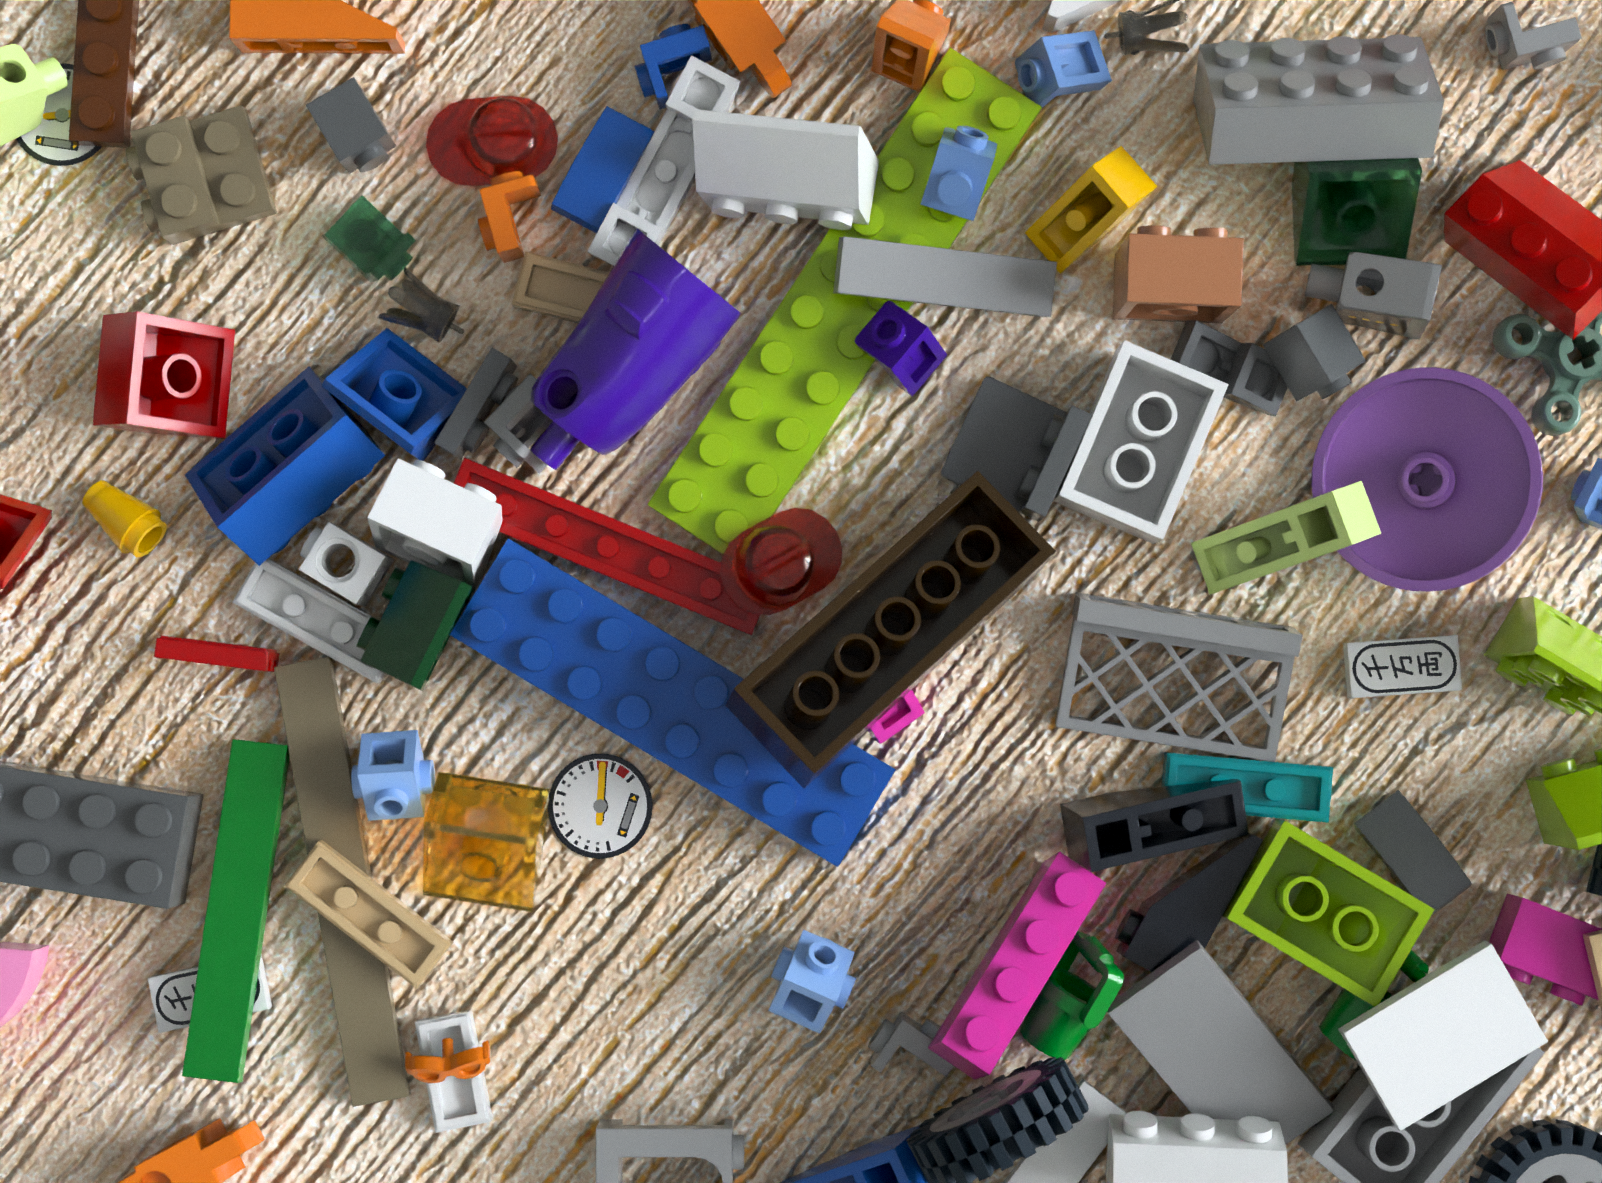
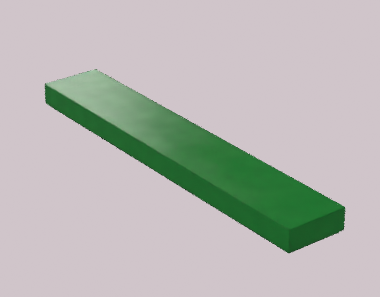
M232 739L185 1051L183 1077L233 1083L243 1082L290 760L287 745Z

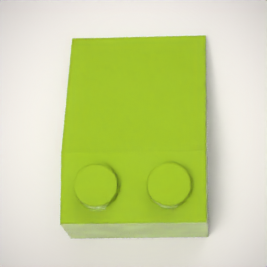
M1275 819L1225 910L1223 917L1375 1007L1381 1002L1435 909L1289 822Z

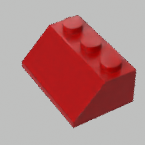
M1521 160L1482 174L1444 213L1445 243L1572 340L1602 311V220Z

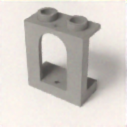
M600 1119L596 1127V1183H622V1157H696L706 1159L716 1166L722 1176L723 1183H733V1169H744V1135H733L734 1119H725L724 1125H623V1119Z

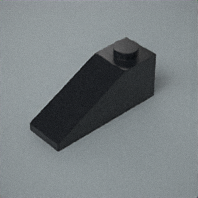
M1238 779L1110 792L1060 804L1068 857L1090 872L1249 835L1242 785Z
M1249 833V835L1230 840L1143 901L1137 912L1130 909L1122 919L1115 934V939L1121 941L1116 951L1123 957L1153 972L1196 940L1205 949L1263 839Z

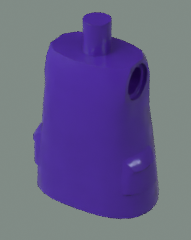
M636 228L587 311L568 339L542 370L532 387L531 401L552 422L530 450L548 466L557 470L580 441L602 455H607L618 449L642 429L665 406L689 377L698 371L701 365L721 344L720 341L741 313Z

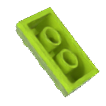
M1602 748L1594 751L1596 757L1594 761L1576 765L1574 758L1557 760L1541 766L1543 775L1526 779L1544 844L1576 850L1602 844Z

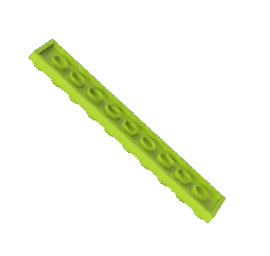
M951 47L949 48L877 157L879 159L869 225L852 223V227L849 230L829 229L647 505L741 566L876 360L857 346L855 343L856 336L885 302L892 301L906 312L914 304V302L833 293L839 237L845 236L950 249L968 222V219L921 205L944 128L956 130L957 126L973 127L985 132L989 136V141L997 143L994 161L980 200L981 202L1042 108L1040 105Z

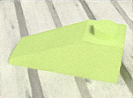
M1359 481L1192 542L1191 545L1211 595L1381 534L1363 483Z

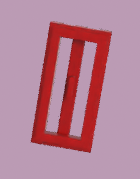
M160 635V638H156L154 657L269 672H275L274 667L278 666L280 653H277V650L162 635Z

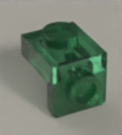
M363 195L359 196L322 235L370 283L378 281L383 275L392 281L413 259L407 250L416 241L408 232L403 234Z

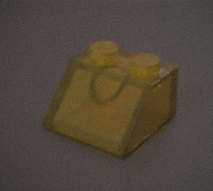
M438 772L424 819L423 895L533 912L547 829L549 789L476 778L468 775Z

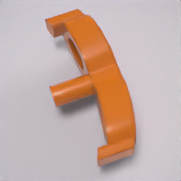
M444 1038L442 1039V1057L412 1056L410 1052H405L406 1072L425 1083H440L447 1076H454L459 1079L473 1078L481 1074L485 1070L486 1065L490 1063V1044L488 1040L482 1043V1047H475L454 1054L453 1039Z

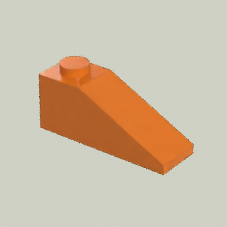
M230 0L229 39L241 53L405 54V42L397 28L342 0Z
M897 0L881 15L876 26L871 71L920 93L948 35L951 19L942 16L944 11L928 0H913V2Z

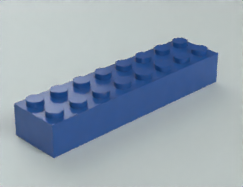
M509 538L450 633V636L837 867L840 865L896 770L852 744L803 789L725 706L733 689L744 678Z

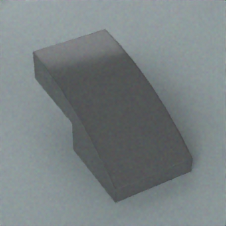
M1197 320L1186 321L1170 360L1229 384L1224 398L1264 414L1276 416L1288 386L1267 351L1254 343H1241Z
M1399 790L1354 823L1355 830L1391 871L1393 880L1403 891L1434 908L1435 910L1432 915L1472 885L1446 847Z

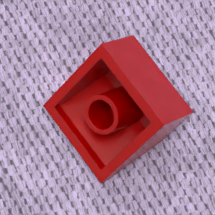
M139 311L103 315L93 425L141 433L225 439L235 330Z

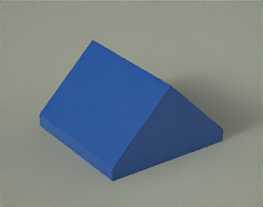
M388 328L383 330L327 376L321 385L400 447L422 461L426 459L436 446V439L467 390L465 386Z

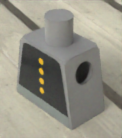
M1349 252L1344 269L1311 264L1305 296L1337 302L1335 310L1343 323L1420 340L1431 319L1442 265L1360 252ZM1367 286L1374 291L1375 295H1362L1356 287Z

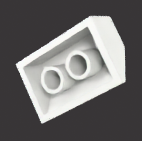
M694 109L692 125L696 192L708 207L711 208L713 213L729 218H742L745 211L764 213L766 219L782 224H795L798 221V217L819 219L818 223L820 225L837 230H849L852 227V223L869 225L879 159L861 126Z
M1131 1111L1125 1115L1109 1114L1106 1180L1107 1183H1288L1287 1149L1280 1122L1268 1121L1258 1116H1246L1240 1120L1212 1119L1207 1115L1197 1113L1187 1114L1183 1117L1154 1116L1145 1111Z

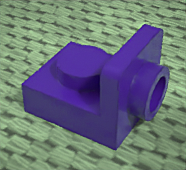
M892 301L885 302L855 338L857 346L878 361L895 384L912 397L947 356V353L930 329Z

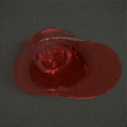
M516 96L473 98L451 103L436 115L428 129L426 149L430 163L440 176L457 185L482 186L491 185L490 180L508 172L520 171L523 177L534 175L536 178L548 169L556 155L558 135L550 115L542 106L529 98Z
M788 509L752 526L732 540L721 558L720 577L726 594L738 607L752 614L772 615L787 610L821 591L832 582L842 564V545L837 531L825 517L810 509Z

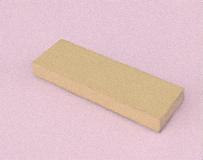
M323 840L316 843L284 885L416 989L421 986L454 943Z

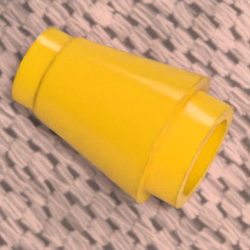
M100 480L93 484L83 497L82 505L89 510L90 514L124 554L132 553L135 557H143L160 543L166 533L167 525L160 519L161 513L159 510L117 487L111 486L105 480Z

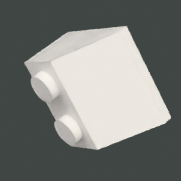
M398 458L367 517L375 547L408 563L410 560H413L471 585L472 592H476L503 521L502 506L495 502L497 498L493 493L481 486L466 483L463 488L445 480V473L430 463L415 460L412 465Z

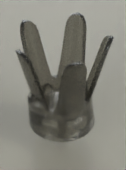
M1168 0L1141 12H1134L1132 10L1118 12V32L1106 33L1104 38L1119 37L1123 56L1128 54L1137 55L1141 51L1188 52L1189 47L1185 43L1146 38L1148 34L1184 24L1187 21L1188 15L1183 11L1145 16L1179 0Z
M405 267L404 273L411 281L404 280L402 288L391 287L388 294L391 299L409 311L393 307L388 309L386 313L380 314L377 318L420 330L437 343L444 339L450 328L463 334L464 329L453 324L459 310V305L438 297Z

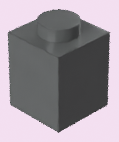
M354 77L306 105L337 159L349 174L357 169L360 172H367L378 167L387 160L389 156L387 152L396 147L389 132Z
M1332 304L1263 344L1296 401L1316 391L1322 399L1336 393L1351 383L1346 373L1366 361Z

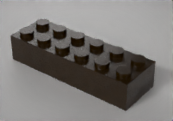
M976 471L733 689L725 706L805 789L1036 576L1056 550L979 471Z

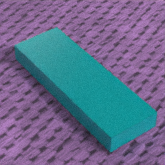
M1164 752L1162 787L1238 779L1242 785L1247 816L1329 823L1333 767Z

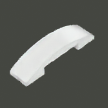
M691 55L665 104L667 110L617 204L613 203L587 251L589 254L614 266L636 228L659 245L695 180L692 125L694 109L728 112L741 84L739 80Z

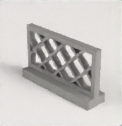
M1075 593L1072 610L1073 622L1055 719L1056 727L1275 762L1295 656L1299 657L1303 637L1299 631L1290 626L1085 593ZM1084 631L1108 635L1119 652L1091 670L1080 654ZM1117 637L1136 640L1124 648ZM1147 642L1161 643L1171 655L1173 661L1146 679L1130 657V654ZM1171 645L1190 649L1181 656H1178ZM1202 651L1217 652L1228 670L1201 688L1185 666V663ZM1226 654L1245 658L1233 665ZM1125 659L1141 681V684L1114 702L1098 680V677ZM1259 659L1279 662L1275 684L1258 696H1255L1240 675V672ZM1079 662L1086 675L1075 682ZM1180 668L1196 692L1171 710H1168L1152 686ZM1235 677L1251 701L1223 719L1207 695ZM1090 682L1094 683L1109 704L1108 707L1091 719L1069 715L1073 694ZM1145 691H1148L1164 714L1146 727L1133 726L1120 709ZM1272 698L1270 714H1268L1262 704ZM1202 699L1218 721V724L1200 736L1185 734L1175 720V717ZM1257 708L1267 722L1264 746L1240 743L1230 729V726ZM1115 713L1122 724L1104 720ZM1170 722L1177 733L1158 729ZM1225 731L1231 741L1214 739V737Z

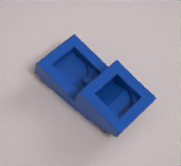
M606 106L563 180L552 202L551 210L597 234L613 203L617 204L655 131Z

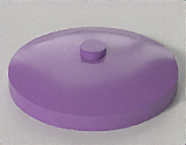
M1437 367L1405 369L1380 377L1359 389L1340 406L1328 422L1318 442L1312 467L1311 485L1312 495L1315 498L1362 481L1381 534L1339 549L1337 552L1358 571L1382 584L1398 589L1430 592L1448 590L1475 582L1500 567L1513 555L1528 535L1536 519L1543 490V470L1539 448L1531 428L1516 406L1505 395L1481 379L1463 372Z

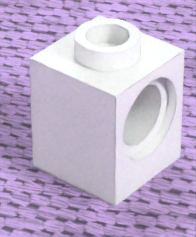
M327 522L323 530L317 527L305 541L300 552V556L305 558L299 570L354 604L366 607L394 562V559L342 527ZM349 547L354 553L355 565L349 574L337 577L330 567L331 556L337 549Z

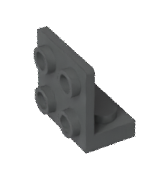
M985 377L943 465L941 476L961 486L976 471H979L1019 513L1039 522L1048 513L1092 414L1073 405L1065 412L992 377Z

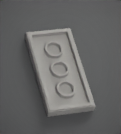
M1198 940L1115 998L1108 1009V1014L1191 1113L1207 1115L1212 1119L1240 1120L1246 1116H1258L1268 1121L1280 1122L1286 1145L1334 1112L1328 1098Z

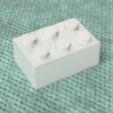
M1124 340L1113 355L1089 412L1092 414L1090 422L1053 502L1152 544L1163 540L1229 384Z

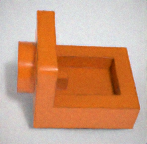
M514 171L492 178L490 180L491 186L479 189L487 215L478 219L484 245L487 251L496 249L504 263L524 258L523 248L510 205L541 196L534 175L523 177L522 172Z

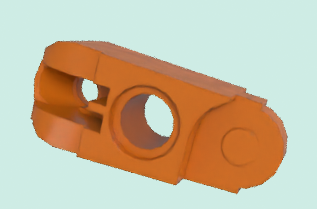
M688 0L695 10V21L699 26H704L707 38L730 70L736 67L742 72L749 67L758 82L772 98H775L792 86L789 75L773 51L786 42V39L759 0Z
M221 1118L148 1156L134 1167L135 1170L118 1183H223L235 1173L246 1168L240 1155L264 1141L265 1138L255 1119L227 1132Z

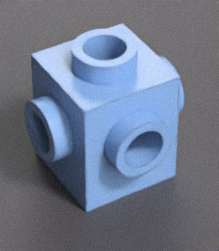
M418 730L361 734L358 765H353L351 781L354 798H363L368 821L424 817L426 794L435 793L436 778L433 760H424Z
M803 929L794 950L784 946L774 966L771 978L780 982L768 1011L820 1034L834 1006L843 1009L850 996L856 977L847 974L855 952L834 943L830 939L817 936Z

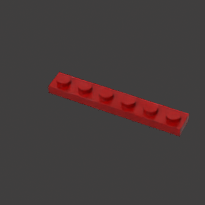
M467 458L463 459L454 484L464 488L466 483H472L485 488L496 496L495 502L502 506L503 521L499 530L500 533L748 635H753L773 586L772 583Z

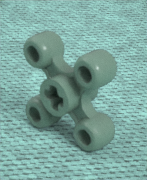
M1602 311L1574 340L1562 331H1546L1540 327L1534 318L1526 314H1515L1506 317L1497 324L1493 331V345L1501 356L1513 360L1525 357L1535 358L1542 362L1544 371L1550 377L1546 393L1535 402L1531 414L1534 426L1545 435L1558 436L1574 429L1581 419L1582 410L1578 398L1582 386L1590 380L1602 381V335L1600 334ZM1513 329L1521 334V345L1513 340ZM1577 347L1581 352L1582 358L1573 365L1568 359L1567 354ZM1553 405L1561 412L1560 421L1555 420L1552 416L1551 409Z

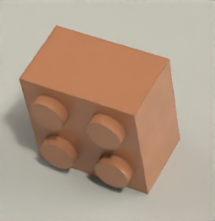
M1148 225L1138 227L1137 234L1129 233L1115 253L1113 319L1170 322L1197 320L1201 323L1222 324L1242 306L1244 238L1228 237V230L1222 228H1198L1194 230L1193 236L1171 235V228L1167 226Z

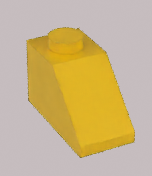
M1120 146L1093 164L1025 234L1049 261L1057 262L1056 269L1061 274L1123 221L1158 186L1129 153Z

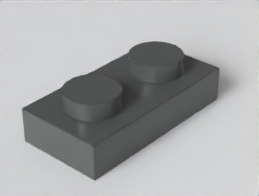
M493 347L491 348L436 439V445L460 460L467 450L471 453L477 451L490 427L484 421L495 403L501 405L507 393L517 385L518 377L513 375L517 365L511 358Z

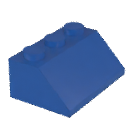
M310 366L185 474L217 528L259 566L271 555L283 550L296 533L312 519L324 514L336 498L356 481L366 477L372 471L374 465L385 456L367 430L345 405L321 386L323 383L322 379Z

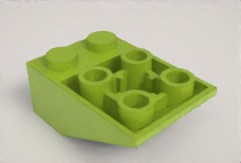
M1534 596L1517 598L1484 654L1498 663L1495 671L1517 685L1525 687L1530 682L1544 690L1546 694L1543 700L1566 714L1574 715L1576 710L1589 716L1593 712L1602 714V636Z

